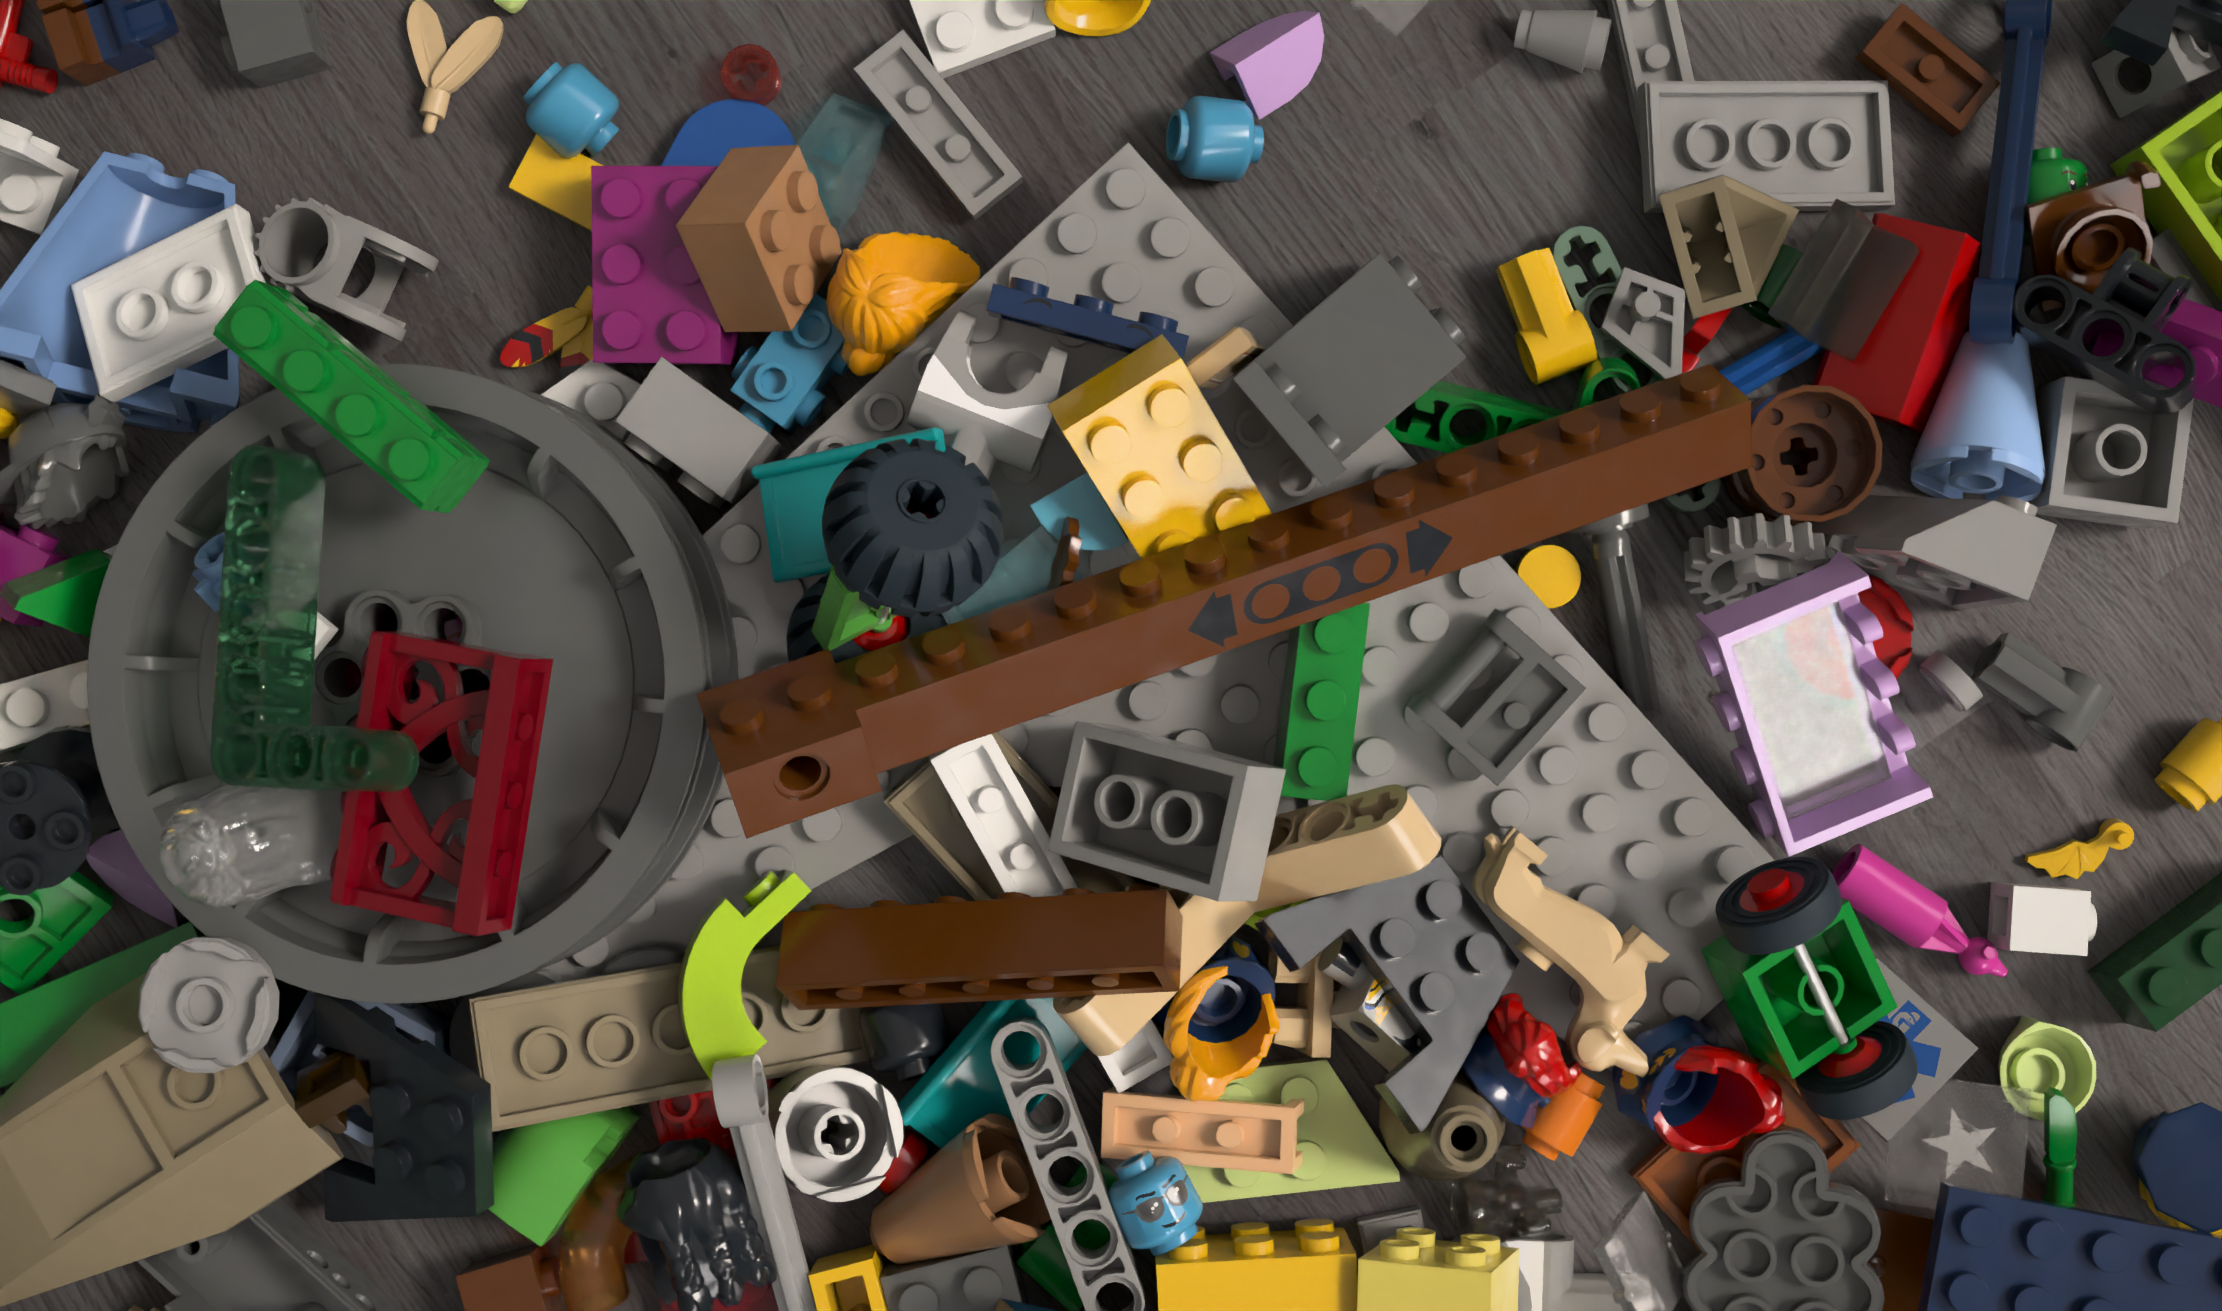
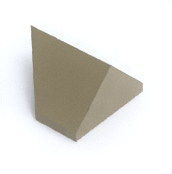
M1724 174L1660 193L1659 198L1693 319L1756 301L1799 209Z

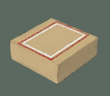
M1235 326L1189 361L1187 369L1199 387L1213 390L1265 349L1252 331Z

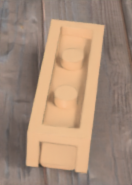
M1115 1086L1103 1092L1101 1158L1127 1160L1138 1153L1149 1150L1154 1160L1160 1157L1172 1156L1177 1158L1182 1165L1293 1174L1302 1165L1303 1151H1296L1297 1118L1304 1113V1099H1290L1286 1104L1223 1099L1192 1102L1184 1096L1129 1092V1088L1118 1093Z

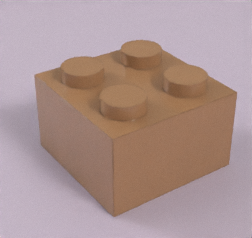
M799 145L731 148L676 224L724 332L792 331L842 253L839 235L829 221L818 194L817 181L809 171Z

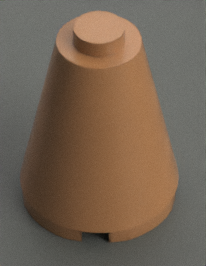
M989 1113L972 1121L917 1169L898 1189L876 1205L871 1216L870 1237L877 1251L896 1264H907L1025 1243L1040 1237L1045 1232L1040 1230L1041 1225L1050 1221L1051 1218L1030 1161L1016 1140L1020 1138L1016 1124L1009 1118L997 1113Z

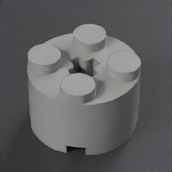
M817 1065L783 1077L774 1087L768 1090V1117L787 1187L816 1199L828 1202H846L869 1194L886 1178L884 1175L889 1170L894 1158H898L903 1144V1121L900 1109L893 1095L871 1076L851 1068ZM827 1120L838 1123V1131L829 1135V1144L821 1141V1131L827 1128Z

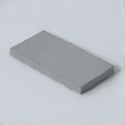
M1888 80L1645 81L1638 87L1644 213H1664L1659 198L1660 193L1722 174L1799 209V211L1887 210L1895 206Z

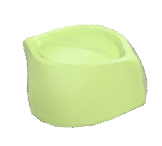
M2022 1016L2000 1051L1998 1069L2004 1093L2016 1110L2031 1118L2044 1121V1092L2049 1087L2059 1089L2074 1107L2075 1114L2085 1106L2094 1091L2096 1061L2092 1051L2082 1037L2067 1028L2041 1022L2028 1016Z

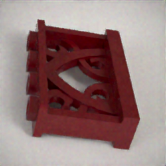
M373 631L371 633L369 646L365 650L361 662V674L364 680L359 713L354 719L351 728L353 752L349 778L340 799L343 818L339 844L330 865V877L333 882L330 896L331 903L355 906L450 927L454 932L473 936L496 933L512 928L553 659L530 654H518L409 632ZM421 660L427 661L439 672L444 684V702L440 703L437 690L424 679H417L421 694L417 701L414 703L410 702L416 662ZM456 663L492 670L490 688L463 695L462 678ZM465 721H468L469 738L476 737L477 733L483 730L479 756L473 753L468 744ZM447 731L449 746L454 758L469 775L476 778L472 799L463 800L448 808L432 828L412 796L404 770L424 747ZM461 819L468 820L466 843H463L461 833L453 835L448 845L447 840L455 825ZM388 843L395 849L394 862L388 868L405 866L415 855L420 859L413 877L399 888L389 886L382 880ZM435 873L458 888L456 902L423 896L421 894L428 887Z

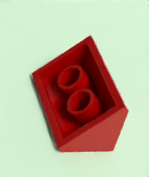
M1874 213L1813 385L1832 386L1855 397L1875 419L1922 434L1970 319L1971 295L1974 280L1978 277L1982 244L1964 232L1884 213Z

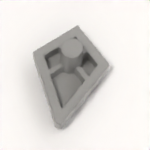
M1624 267L1600 330L1662 380L1682 374L1685 289Z

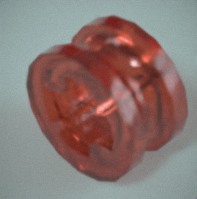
M753 44L738 46L728 53L722 63V81L733 99L753 101L766 106L779 93L782 82L780 69L770 52L763 47ZM757 62L762 73L768 70L767 78L757 80L756 90L747 91L742 80L735 82L736 74L746 73L747 63Z

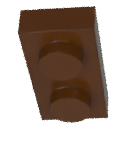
M1903 3L1892 12L1855 57L1881 80H1888V86L1952 138L1963 130L2000 85L1996 78Z

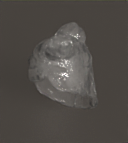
M285 754L271 758L240 780L223 786L199 800L185 802L168 819L161 835L159 864L165 868L166 879L185 898L213 908L232 906L239 902L254 901L285 888L314 884L331 879L330 865L333 855L338 849L343 818L340 799L347 782L333 775L328 767L320 766L317 762L306 756Z

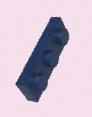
M1011 277L1009 287L993 283L986 309L991 317L1130 354L1163 334L1183 360L1189 335L1176 332L1179 322L1174 319L1142 311L1139 314L1138 321L1112 315L1114 304L1080 294L1075 295L1073 304L1047 298L1050 287L1017 277Z

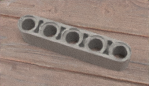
M1026 1015L1012 1017L1002 1024L993 1038L990 1050L992 1063L1085 1311H1113L1106 1309L1097 1299V1293L1100 1288L1112 1282L1123 1283L1130 1288L1134 1295L1129 1306L1117 1311H1144L1145 1290L1141 1273L1132 1249L1119 1226L1108 1197V1185L1051 1034L1045 1024L1034 1017ZM1017 1031L1032 1034L1040 1045L1041 1052L1038 1058L1032 1063L1024 1065L1011 1061L1004 1050V1040L1008 1035ZM1038 1094H1050L1060 1101L1064 1111L1060 1121L1053 1125L1043 1126L1035 1123L1030 1118L1027 1112V1103ZM1060 1157H1075L1084 1164L1087 1176L1082 1183L1068 1188L1054 1181L1050 1173V1166ZM1088 1219L1099 1220L1107 1226L1110 1231V1238L1100 1248H1084L1076 1241L1073 1234L1077 1224Z

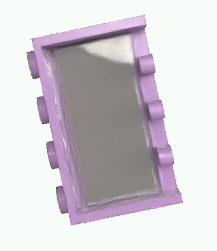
M1838 551L1826 565L1706 615L1702 612L1695 614L1703 637L1694 642L1695 649L1708 676H1716L1721 692L1713 696L1714 707L1726 731L1734 732L1738 748L1730 751L1731 759L1741 781L1745 786L1751 785L1756 801L1748 804L1749 814L1759 835L1763 839L1772 836L1788 857L1933 798L1930 786L1908 765L1905 751L1915 748L1916 743L1909 727L1893 713L1889 697L1900 693L1899 685L1892 671L1877 658L1872 643L1883 638V630L1877 617L1859 599L1858 592L1872 587L1869 575L1841 551Z

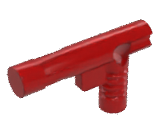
M0 0V89L2 82L52 94L58 85L57 71L28 63L33 41L26 36L16 34L25 0Z

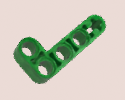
M1604 357L1592 362L1580 378L1571 411L1597 403L1593 398V391L1600 381L1608 377H1619L1628 383L1627 392L1641 388L1634 370L1627 362L1618 358ZM1439 380L1415 400V408L1420 411H1411L1408 420L1395 417L1384 427L1397 441L1451 453L1518 430L1524 425L1536 424L1568 413V411ZM1435 400L1443 401L1439 414V429L1430 428V413L1434 414ZM1463 409H1475L1486 418V423L1477 434L1463 436L1456 433L1450 426L1453 415Z

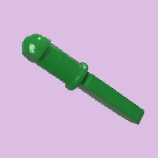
M2049 1087L2044 1092V1151L2046 1154L2043 1157V1164L2046 1167V1194H2044L2043 1200L2045 1202L2075 1207L2076 1197L2073 1195V1170L2077 1165L2075 1151L2078 1129L2075 1109L2059 1089Z

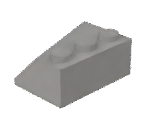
M1868 495L1851 512L1825 522L1812 523V532H1823L1825 535L1829 561L1838 551H1841L1866 574L1961 611L2029 601L2057 524L2036 517L2038 508L2035 505L2004 495H1999L1996 501Z

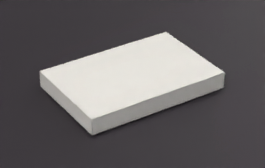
M234 204L71 284L100 396L115 403L173 375L176 368L185 369L228 348L213 335L215 326L245 287L253 280L270 285L268 275L259 270L262 265L260 257L254 254V251L259 249V244L247 210L238 204Z

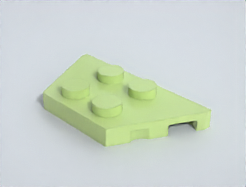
M1318 1057L1261 1063L1247 1078H1238L1231 1081L1226 1086L1224 1094L1219 1098L1223 1100L1286 1104L1290 1099H1304V1113L1297 1118L1296 1151H1303L1302 1165L1293 1174L1183 1165L1202 1203L1400 1181L1398 1169L1328 1060Z

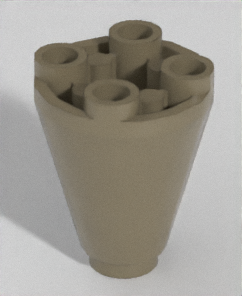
M1461 1067L1431 1122L1422 1132L1409 1134L1382 1096L1379 1100L1378 1127L1385 1148L1407 1171L1427 1180L1455 1181L1477 1172L1495 1155L1505 1133V1118L1476 1091ZM1463 1125L1467 1130L1466 1133L1460 1132L1451 1136L1453 1130L1458 1126Z

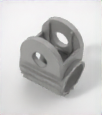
M292 198L291 203L283 207L277 204L275 206L276 212L270 218L263 217L265 225L261 233L255 234V237L259 239V249L255 250L254 254L260 257L262 263L259 270L272 277L271 284L288 290L291 294L318 308H322L332 314L338 313L375 332L399 342L403 341L407 332L404 329L406 323L383 312L404 267L428 277L430 272L434 273L439 263L437 258L378 228L353 217L345 216L327 204L322 205L313 198H309L307 202ZM328 243L325 255L313 269L316 255ZM361 248L373 254L375 271L369 287L360 296L353 298L341 291Z

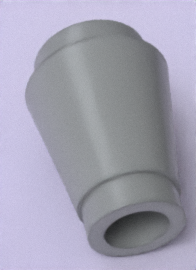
M1522 9L1517 25L1514 47L1525 49L1526 52L1583 74L1585 68L1600 71L1612 19L1597 17V10L1529 11Z

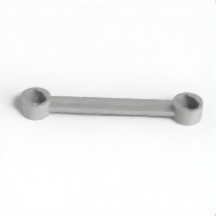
M757 1054L715 1060L712 1069V1087L717 1116L721 1126L730 1129L753 1217L758 1223L757 1232L762 1236L765 1252L771 1257L777 1271V1279L772 1283L778 1309L779 1311H817L808 1277L809 1269L768 1117V1091L761 1059Z

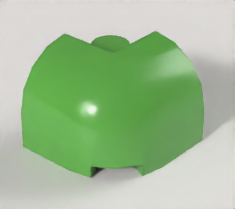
M626 1106L500 1130L492 1142L494 1205L488 1208V1210L542 1247L557 1233L591 1181L608 1166L641 1117V1114Z

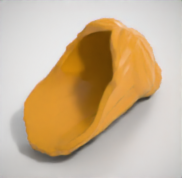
M899 232L875 233L865 238L858 249H843L836 273L831 278L828 286L826 306L832 324L845 339L841 356L852 373L857 376H865L881 371L895 358L896 353L914 344L916 337L928 328L979 280V265L970 257V254H965L957 246L951 244L949 240L914 233L907 235Z

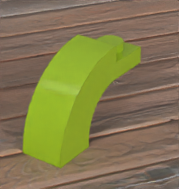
M772 870L763 875L742 896L749 905L741 913L725 897L720 896L701 918L688 942L679 975V1011L683 1030L692 1053L711 1081L715 1060L755 1054L768 1042L748 1018L742 1001L741 979L746 960L758 941L811 892L807 885L793 871L786 870L779 877Z

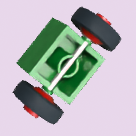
M1790 857L1758 866L1733 881L1722 892L1716 903L1717 920L1724 934L1701 949V952L1750 1053L1790 1078H1795L1796 1086L1804 1102L1815 1114L1821 1117L1835 1120L1855 1119L1876 1113L1895 1103L1914 1084L1918 1074L1917 1059L1909 1040L1897 1026L1888 1022L1878 1021L1896 1009L1897 1004L1852 906L1848 900L1841 897L1838 885L1830 870L1823 862L1814 858Z

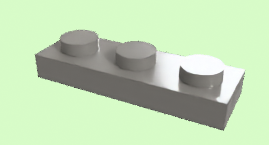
M904 30L896 34L854 68L856 77L973 221L1023 183V176Z

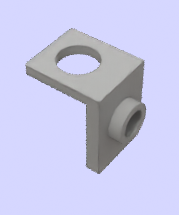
M2174 26L2172 27L2167 51L2154 66L2149 65L2152 73L2151 82L2142 93L2126 91L2118 79V70L2121 63L2130 56L2113 50L2092 63V67L2119 118L2131 114L2180 86L2209 75L2221 68L2212 50L2211 42Z

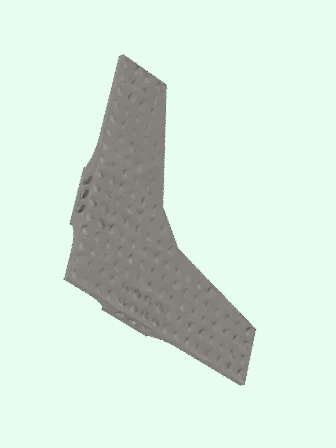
M1128 142L916 338L914 344L899 353L786 459L919 431V429L907 425L911 406L927 364L960 310L977 316L976 326L969 346L973 347L970 362L975 378L982 387L990 392L999 394L1011 393L1028 384L1035 372H1041L1052 346L1068 352L1059 398L1130 354L989 316L986 309L993 283L1009 287L1011 277L1027 279L1050 287L1047 298L1073 304L1076 294L1114 304L1112 315L1138 321L1139 314L1142 311L1178 321L1176 332L1189 335L1183 358L1186 367L1189 366L1187 364L1189 361L1235 326L1252 331L1266 350L1293 325ZM1244 367L1213 390L1198 386L1272 514L1417 464L1390 432L1383 427L1342 462L1346 470L1324 488L1233 379ZM1054 418L1031 474L996 460L989 481L990 487L997 494L1002 511L1003 541L1000 557L991 576L983 587L959 606H953L945 612L948 624L1031 597L1035 593L1040 594L1047 590L1051 578V565L1059 540L1044 528L1030 505L1087 473ZM758 484L702 536L718 569L728 599L736 639L739 679L789 662L786 635L792 612L804 593L821 577L826 575L821 574L775 583L772 575L760 484ZM1130 540L1121 546L1106 550L1080 549V564L1074 573V582L1141 558ZM1500 555L1365 602L1370 604L1347 796L1393 784L1401 785L1407 790L1441 837V848L1436 857L1442 856L1520 961L1501 995L1509 993L1519 994L1523 998L1522 1005L1524 1009L1537 1020L1551 1025L1557 1036L1564 1041L1568 1025L1575 1015L1580 1001V991L1576 981L1556 963H1553L1545 972L1515 947L1523 936L1499 918L1486 904L1475 896L1472 888L1473 877L1486 856L1484 838L1492 833L1502 841L1506 832L1513 826L1549 855L1541 865L1531 863L1527 867L1541 879L1542 885L1594 908L1615 925L1621 936L1631 924L1635 925L1670 954L1662 963H1648L1645 970L1646 998L1643 1005L1624 1026L1623 1031L1626 1036L1633 1041L1639 1032L1663 1025L1682 1015H1686L1696 1021L1703 1018L1724 999L1701 952V949L1724 934L1716 915L1718 898L1737 878L1758 866L1775 860ZM1495 608L1510 619L1586 687L1584 692L1498 786L1407 707L1419 692L1426 695L1486 629L1482 622ZM1290 629L1000 730L999 733L1046 784L1052 787H1062L1076 721L1118 725L1273 766ZM1506 645L1445 714L1459 725L1520 657ZM928 756L878 773L877 777L882 790L880 792L747 839L724 777L713 808L699 836L681 864L660 890L631 918L598 942L569 958L533 972L547 976L557 983L597 976L603 967L615 957L640 947L665 946L685 952L697 924L720 896L725 897L741 913L749 905L742 896L770 870L777 877L786 870L793 871L811 890L914 835L884 803L883 797ZM1280 796L1276 815L1326 801ZM1610 1066L1607 1069L1612 1072L1613 1066Z

